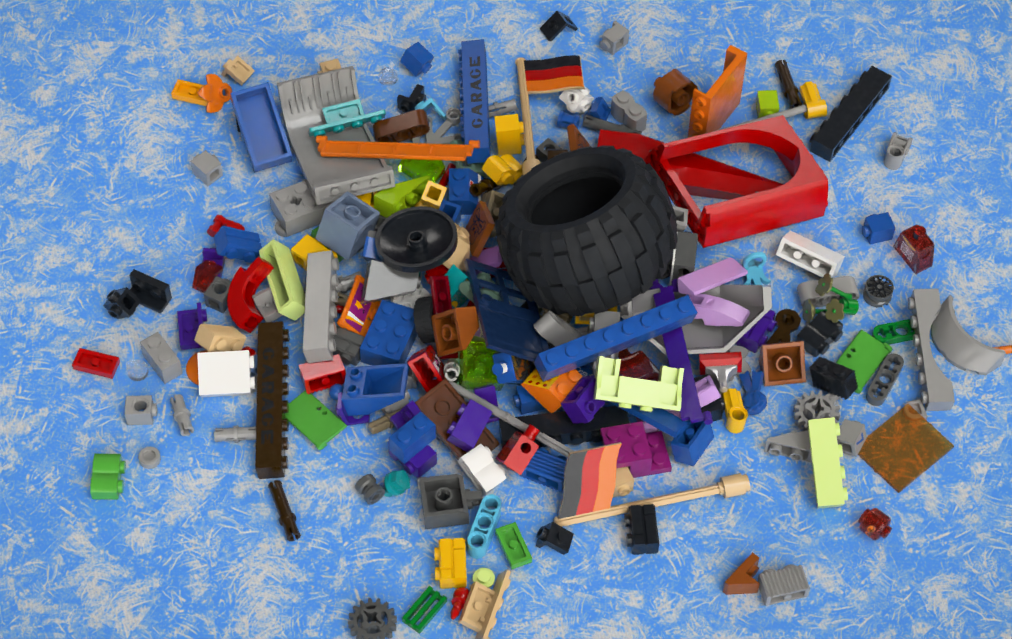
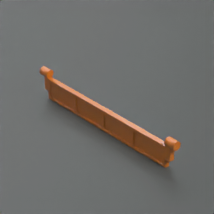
M316 136V143H319L317 149L321 157L465 161L467 156L472 157L474 148H480V140H469V145L332 141L328 140L327 136Z

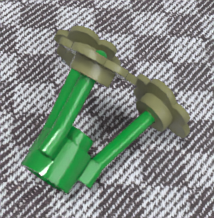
M826 273L823 278L819 279L815 289L816 293L824 296L825 293L832 291L843 298L840 300L832 299L826 305V309H815L811 301L807 299L803 305V319L806 320V323H810L815 314L825 310L826 318L832 320L833 323H837L838 320L844 318V314L855 315L858 312L859 303L856 299H852V294L844 293L833 287V278H831L830 274Z

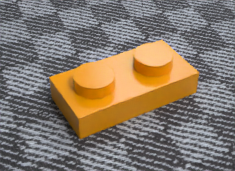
M177 80L171 93L172 99L207 106L208 101L197 94L204 85Z

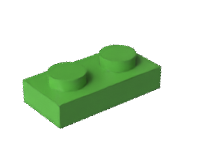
M516 522L495 529V534L511 569L532 563L531 554Z

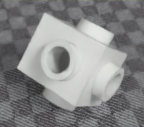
M585 87V90H564L559 96L566 104V109L574 114L576 112L584 114L591 107V103L594 100V97L589 94L590 90Z

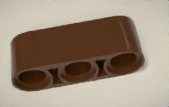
M423 109L413 110L373 124L375 142L399 143L425 135L430 130L427 112Z

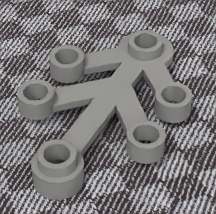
M458 108L448 109L446 111V121L434 134L432 118L427 116L430 130L425 134L426 143L450 144L453 140H462L461 134L442 137L452 125L455 126L461 122V111ZM421 136L412 138L410 140L413 141V143H421ZM410 159L415 164H423L428 161Z

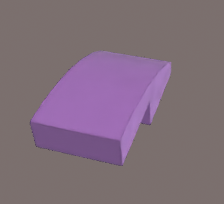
M498 246L482 250L479 257L471 256L469 258L470 260L495 268L499 267L503 261ZM475 270L476 276L482 271Z

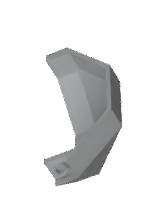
M722 284L700 293L736 303L748 309L750 315L744 325L738 327L705 325L703 319H694L692 323L682 326L688 354L722 353L731 348L772 308L771 285ZM660 288L649 289L645 293L632 298V301L620 306V316L625 320L655 308L653 294L660 293ZM674 292L675 299L686 296V294ZM662 335L649 339L652 344L667 355Z

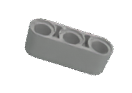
M843 276L833 278V287L844 293L852 294V299H859L860 296L854 277ZM819 280L806 281L797 286L802 307L807 299L817 308L826 306L832 299L840 300L843 297L832 291L825 293L824 296H820L815 291Z
M550 310L534 323L536 331L554 346H559L583 336L578 330Z

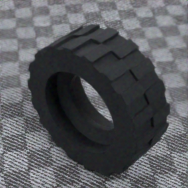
M432 296L418 298L414 305V323L418 337L423 343L435 342L431 316L434 315Z

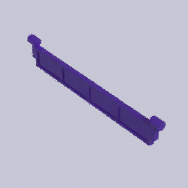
M678 279L672 280V285L660 288V293L653 294L656 307L675 300L674 292H678ZM682 327L662 334L669 367L684 368L680 409L681 420H690L691 424L704 421L706 425L712 424L711 412L705 411L702 413Z

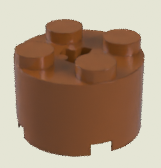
M673 69L663 77H658L655 80L653 99L668 113L680 115L691 106L689 103L693 98V90H698V87L679 70Z

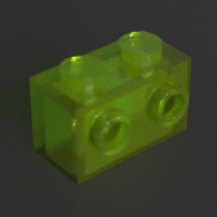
M402 159L399 163V171L412 179L428 175L430 176V181L437 184L445 172V165L442 160Z

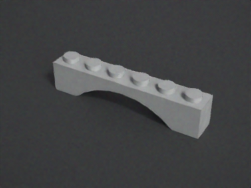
M914 289L911 297H908V309L912 310L910 324L911 328L915 330L913 345L917 347L918 352L915 357L916 365L920 366L918 382L923 388V391H921L922 404H925L926 411L951 410L955 402L952 382L937 366L930 348L929 334L931 325L937 318L941 308L939 289Z

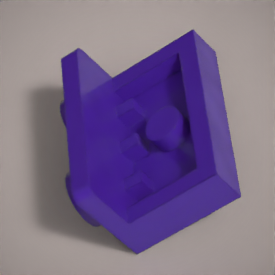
M198 302L197 309L177 311L181 350L203 348L194 340L199 325L207 322L206 309H202L201 302Z

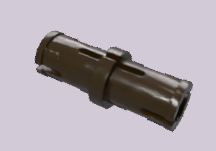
M483 179L479 183L470 186V193L472 196L477 197L491 190H498L502 185H497L492 179Z

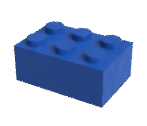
M382 299L360 347V360L362 363L368 365L405 363L418 334L414 323V309Z

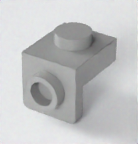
M270 287L252 296L258 311L266 323L275 321L283 316L278 313Z

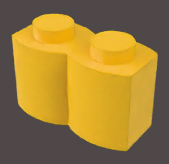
M505 154L501 157L498 155L490 156L481 168L497 185L513 184L523 175L522 165L511 154Z

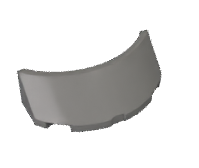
M949 295L941 304L938 316L931 325L932 341L939 353L952 365L964 371L969 369L977 371L978 375H987L1002 365L1006 352L987 346L970 336L958 322L955 310L953 309V297Z

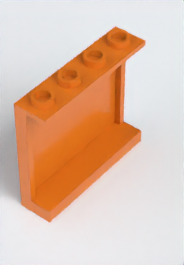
M730 45L726 50L723 73L705 94L697 89L693 90L688 138L719 130L740 104L747 60L746 52Z

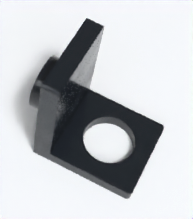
M556 11L540 27V30L549 41H552L566 26L575 31L578 28L569 16Z

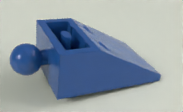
M408 363L347 367L344 386L341 384L332 385L329 389V396L333 400L338 401V393L342 392L341 400L348 416L369 415L405 398L409 365Z

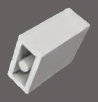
M249 350L197 353L199 396L201 398L252 395V389L256 388L255 377H251V368H255L254 356H250Z

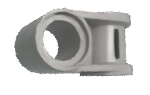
M896 132L893 133L884 159V165L888 169L897 170L901 167L905 156L909 152L913 138L910 137L908 139L897 135Z

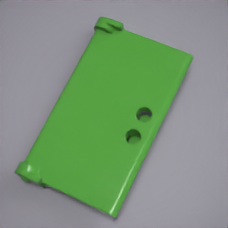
M860 330L836 363L855 370L858 388L854 392L860 394L863 390L862 388L893 349L887 343L883 344L864 330Z
M306 390L289 403V413H285V418L316 445L318 450L325 448L331 439L347 427L342 420L311 393L307 394Z

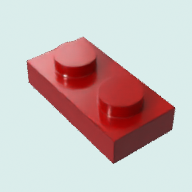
M79 348L72 367L74 370L113 379L120 359L116 356Z

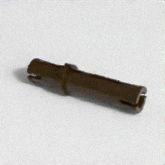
M782 60L777 61L775 67L784 88L783 94L789 102L790 109L801 106L802 103L798 96L799 90L793 82L786 60H783V63Z
M274 480L276 488L272 482L268 484V488L280 516L278 519L279 523L284 527L288 541H295L293 534L298 540L301 534L295 522L297 520L296 516L291 511L282 482Z

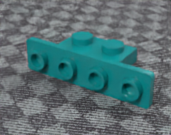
M360 99L322 108V113L326 124L309 128L308 134L309 137L314 136L316 138L318 135L325 136L327 132L331 131L333 133L342 132L345 128L351 126L352 128H359L364 125L363 123L367 122L374 124L385 118L386 112L385 110L364 114Z

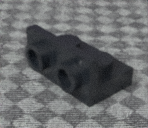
M133 269L129 275L132 284L130 291L141 300L140 305L162 313L172 299L169 284Z

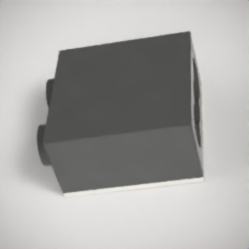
M677 231L678 241L676 249H673L669 286L672 285V280L694 272L698 234Z

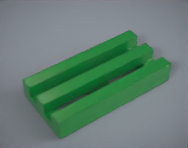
M429 586L402 617V622L420 634L445 605L447 597L444 595L442 597L438 591L435 592ZM431 595V598L425 603V605L419 610V612H418V613L414 616V618L410 621L411 617L417 612V610L423 605V603H424V602L428 599V597ZM435 600H438V603L417 626L418 620L426 613Z

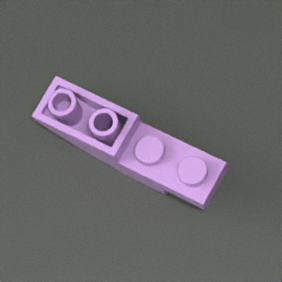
M706 294L689 295L698 312L694 319H703L705 325L743 326L750 315L748 309L720 297Z

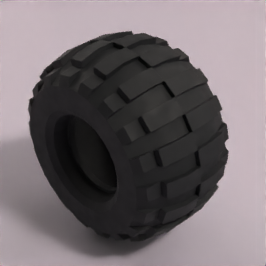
M589 146L556 155L545 162H541L531 168L532 170L522 175L513 183L514 187L507 191L502 199L503 205L499 208V220H496L495 230L499 253L508 274L527 300L530 302L535 301L539 307L548 309V311L550 310L557 315L568 313L570 316H583L587 313L598 314L632 301V298L645 293L653 286V282L664 275L667 270V263L672 261L673 249H676L678 241L676 215L664 182L650 163L646 164L643 158L634 155L632 151L624 148L616 150L614 146Z

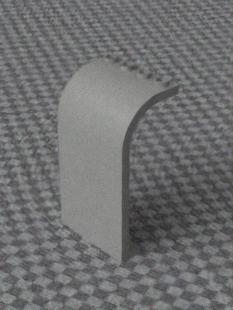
M353 66L277 83L287 135L317 205L336 201L347 191L354 196L395 187L392 166H387L383 158L321 157L317 149L319 143H316L314 136L309 137V128L326 124L322 108L359 99ZM363 123L364 125L359 128H352L351 126L345 128L342 132L333 133L331 131L325 135L328 137V140L375 142L366 123Z

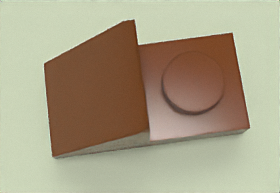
M752 552L725 581L723 593L726 595L758 593L760 584L753 578L759 570V557Z

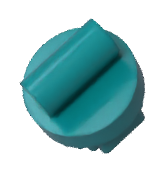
M404 470L392 471L386 474L384 478V496L386 497L398 496L410 488V478Z

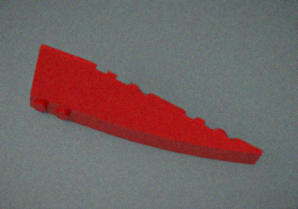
M600 129L597 147L602 145L614 146L616 150L624 148L632 151L634 155L643 158L645 163L648 164L645 159L649 154V150L664 144V142L637 133ZM696 153L667 159L692 196L731 200L754 194L756 191L762 192L783 185L782 183Z

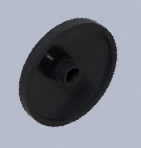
M423 206L406 208L392 214L383 221L375 235L377 254L382 262L392 269L408 273L428 271L440 266L452 256L458 244L457 228L452 218L441 210Z

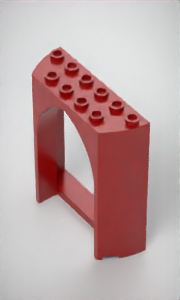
M783 115L660 144L658 147L653 148L645 159L664 182L667 193L674 205L688 209L687 224L693 233L698 234V241L703 248L822 217L828 206V178ZM732 143H753L773 149L793 177L787 183L770 190L704 206L701 212L667 159Z

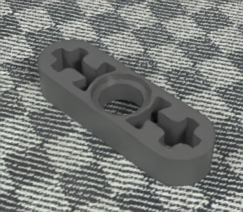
M893 353L886 356L866 395V399L871 405L880 406L885 402L903 368L904 360L900 355ZM893 362L897 363V364L893 367V370H892V371L889 370L890 365H891ZM881 376H887L890 378L891 382L883 383L880 381L879 378ZM879 388L881 389L880 395L876 398L873 395L876 394Z

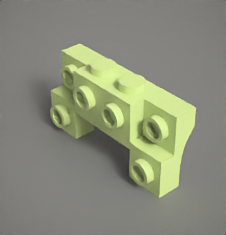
M597 357L593 399L619 403L618 407L631 409L632 405L640 406V411L652 412L653 408L680 411L684 368L660 366L659 380L651 381L619 376L621 359Z

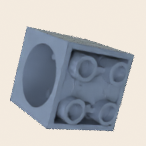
M347 191L324 210L315 239L346 260H349L364 247L368 231H374L380 212Z

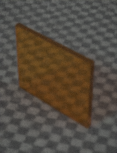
M907 404L866 438L858 455L875 473H878L892 488L900 493L952 450L954 445L914 408Z

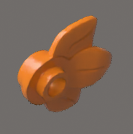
M207 74V84L200 88L197 94L208 101L206 112L215 113L222 109L224 102L230 100L232 89L229 84L223 83L218 75Z

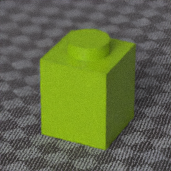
M777 90L757 91L756 110L758 118L779 112Z

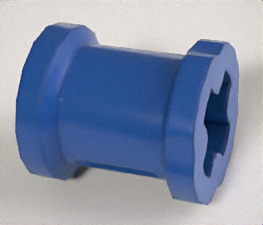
M561 110L557 120V127L567 128V126L574 124L578 129L580 115L566 114L565 111Z

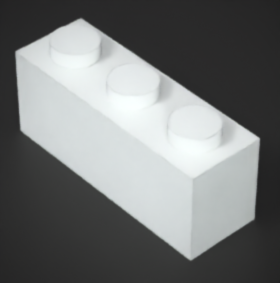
M791 230L782 237L776 253L777 256L820 277L828 273L831 275V278L838 274L845 257Z

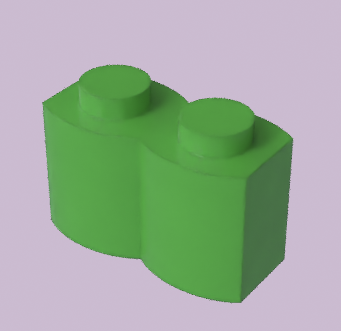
M94 454L90 486L92 499L118 500L119 493H123L124 481L121 480V475L125 474L126 461H122L121 454Z

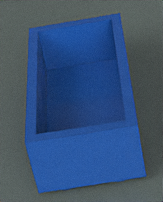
M269 82L230 93V100L254 173L292 162V152Z

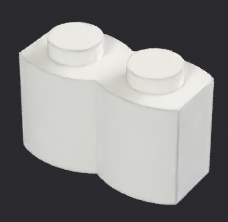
M479 444L458 460V463L465 474L471 479L475 488L478 491L481 490L482 496H484L506 479V472L502 465L494 462L491 450L487 446L484 447L482 444Z

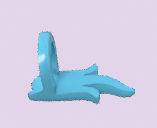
M755 252L743 259L742 266L748 271V274L745 275L747 281L744 285H750L751 281L753 285H761V282L763 284L771 282V280L765 277L762 268L767 261L765 253ZM755 258H762L763 260L760 262V261H757V260H754V259H755Z

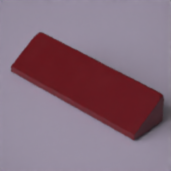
M430 276L434 315L452 309L448 276ZM458 352L439 357V359H457Z

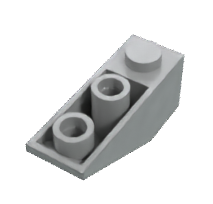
M808 430L767 438L764 452H769L775 456L790 457L797 461L812 462Z

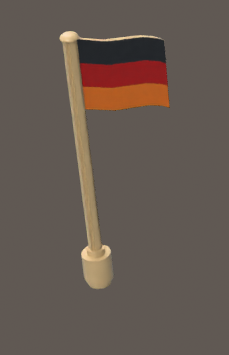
M570 55L544 60H526L523 57H519L515 60L518 71L527 160L522 164L523 175L541 163L538 159H535L528 94L552 93L570 89L585 90L580 56Z
M618 442L569 453L564 470L563 499L558 518L555 516L553 522L562 527L628 513V507L631 505L643 506L654 504L655 507L715 494L723 495L724 498L735 497L750 491V482L747 474L742 475L738 473L720 477V482H717L715 485L610 506L615 489L617 457L622 444Z

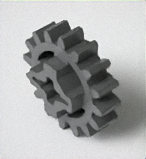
M368 598V603L366 604L361 600L360 607L353 606L354 613H349L350 621H348V628L351 629V636H356V639H385V637L391 639L393 637L392 631H396L395 623H397L394 608L388 609V602L382 605L380 598L376 602H372V599ZM385 616H386V618H387V620H388L387 625L385 624V621H384V617H385ZM358 620H360L362 623L361 628H359L357 624Z

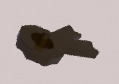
M791 309L779 311L775 318L778 328L766 344L779 343L780 340L781 343L790 342V333L798 330L801 322L799 314Z

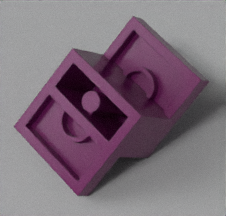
M643 421L600 428L603 446L618 442L622 443L617 457L616 468L628 467L633 478L671 472L672 466L662 431L646 433Z

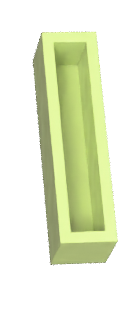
M273 239L259 250V254L262 259L268 261L274 267L267 276L278 313L296 321L305 314V293L290 248Z
M834 417L808 420L817 509L844 506V501L848 500L847 487L843 488L842 479H845V468L840 466L839 457H843L842 445L837 443V436H840L839 423H835Z

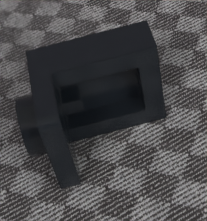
M417 84L410 97L398 95V109L405 113L416 110L415 106L418 103L426 101L424 86Z
M551 522L538 530L536 546L541 548L547 545L564 555L569 552L574 533Z

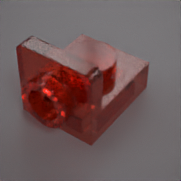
M205 260L195 269L192 288L205 293L215 277L223 271V267L210 260Z

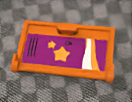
M356 275L337 325L342 329L346 328L348 331L365 337L381 301L368 304L360 303L365 278L361 275Z

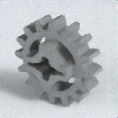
M812 390L810 396L804 393L802 399L798 398L794 406V420H798L797 426H804L803 431L808 430V420L833 417L835 418V423H837L840 418V406H835L837 400H830L829 393L826 396H822V391L815 395ZM816 409H818V415H817V417H815Z

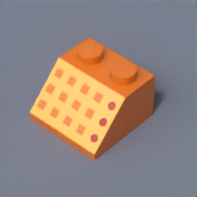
M535 368L521 385L546 410L554 413L562 406L561 402L583 376L574 369L543 382Z

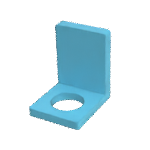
M432 98L426 102L421 101L415 106L416 110L423 109L425 111L432 106L443 121L446 120V115Z

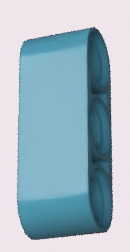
M494 494L486 495L482 499L468 535L467 551L470 557L474 559H480L486 555L501 517V500ZM488 507H495V509L490 510ZM481 525H487V526H489V527H487V528H482V527H480V526H481ZM479 543L481 546L475 547L473 544Z

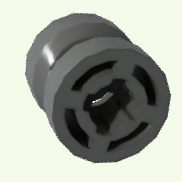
M372 474L363 476L355 485V489L364 495V500L369 505L378 502L385 494L384 488L381 485H377L376 479Z

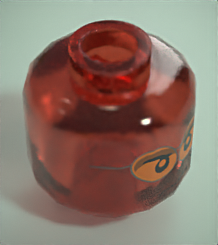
M878 508L866 509L858 520L860 531L874 541L881 537L885 539L892 530L890 527L891 518Z

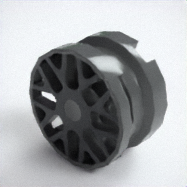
M871 276L866 281L863 298L866 303L876 308L882 307L885 304L888 305L892 298L894 285L886 276Z

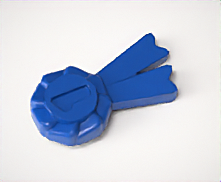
M753 370L752 379L749 371L739 374L747 393L742 397L744 408L749 415L761 413L767 406V398L760 392L764 377L763 372Z

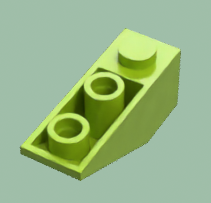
M427 175L395 184V187L380 190L374 195V209L379 211L380 215L388 218L400 210L414 206L421 200L428 180L430 181V176Z

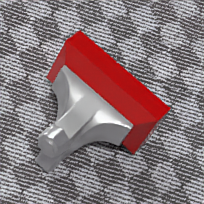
M741 352L699 354L700 375H710L715 381L720 395H722V392H727L730 378L742 372Z

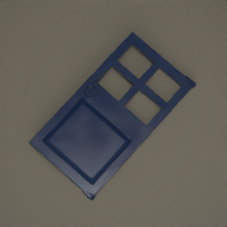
M466 258L464 263L486 348L535 362L539 353L549 350L547 340L534 328V323L540 319L536 302L527 300L520 291L505 287L503 278L513 281L508 271ZM475 270L494 275L497 284L478 279ZM479 286L499 292L501 301L493 299L488 294H481ZM508 295L526 300L529 310L510 304Z

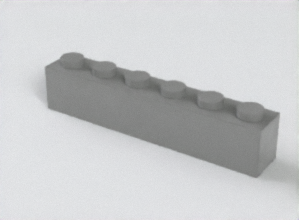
M332 250L308 253L303 353L308 363L333 360V352L336 351L334 335L337 334V328L334 319L337 318L335 302H338L336 286L339 285L336 270H339L338 258H334Z

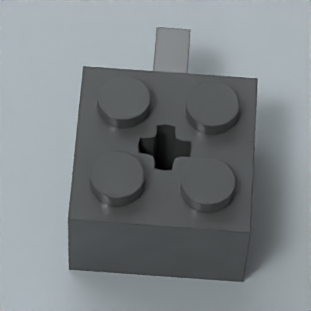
M459 474L419 478L425 529L469 524L468 509L481 504L483 499L481 490L470 491V489H465L463 476Z

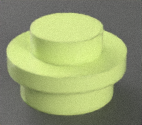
M479 568L473 574V583L477 581L490 588L495 582V575L488 568Z

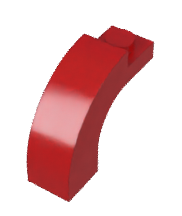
M259 256L251 263L247 270L242 267L238 269L231 281L227 297L228 311L232 320L239 328L249 333L264 319L256 309L252 296L255 295L261 282L274 269L271 263Z

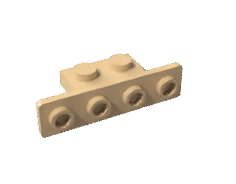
M508 569L498 575L493 590L477 581L471 586L458 623L477 632L475 639H490L488 635L496 624L497 618L495 616L497 610L501 608L504 601L502 598L503 593L511 582L509 579L511 571Z

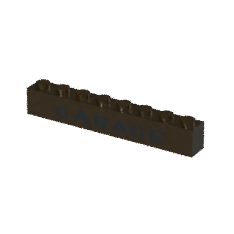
M283 321L258 323L255 469L259 479L285 477V469H288V456H285V450L289 449L288 437H285V432L289 431L288 419H285V413H289V403L286 400V395H289V384L286 382V377H289V366L286 364V359H289V348L286 347V342H289L290 336L289 330L285 329Z

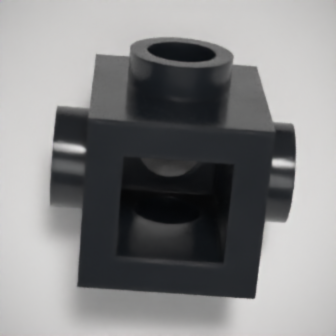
M126 287L112 290L106 298L108 300L103 306L114 318H129L133 315L141 300Z

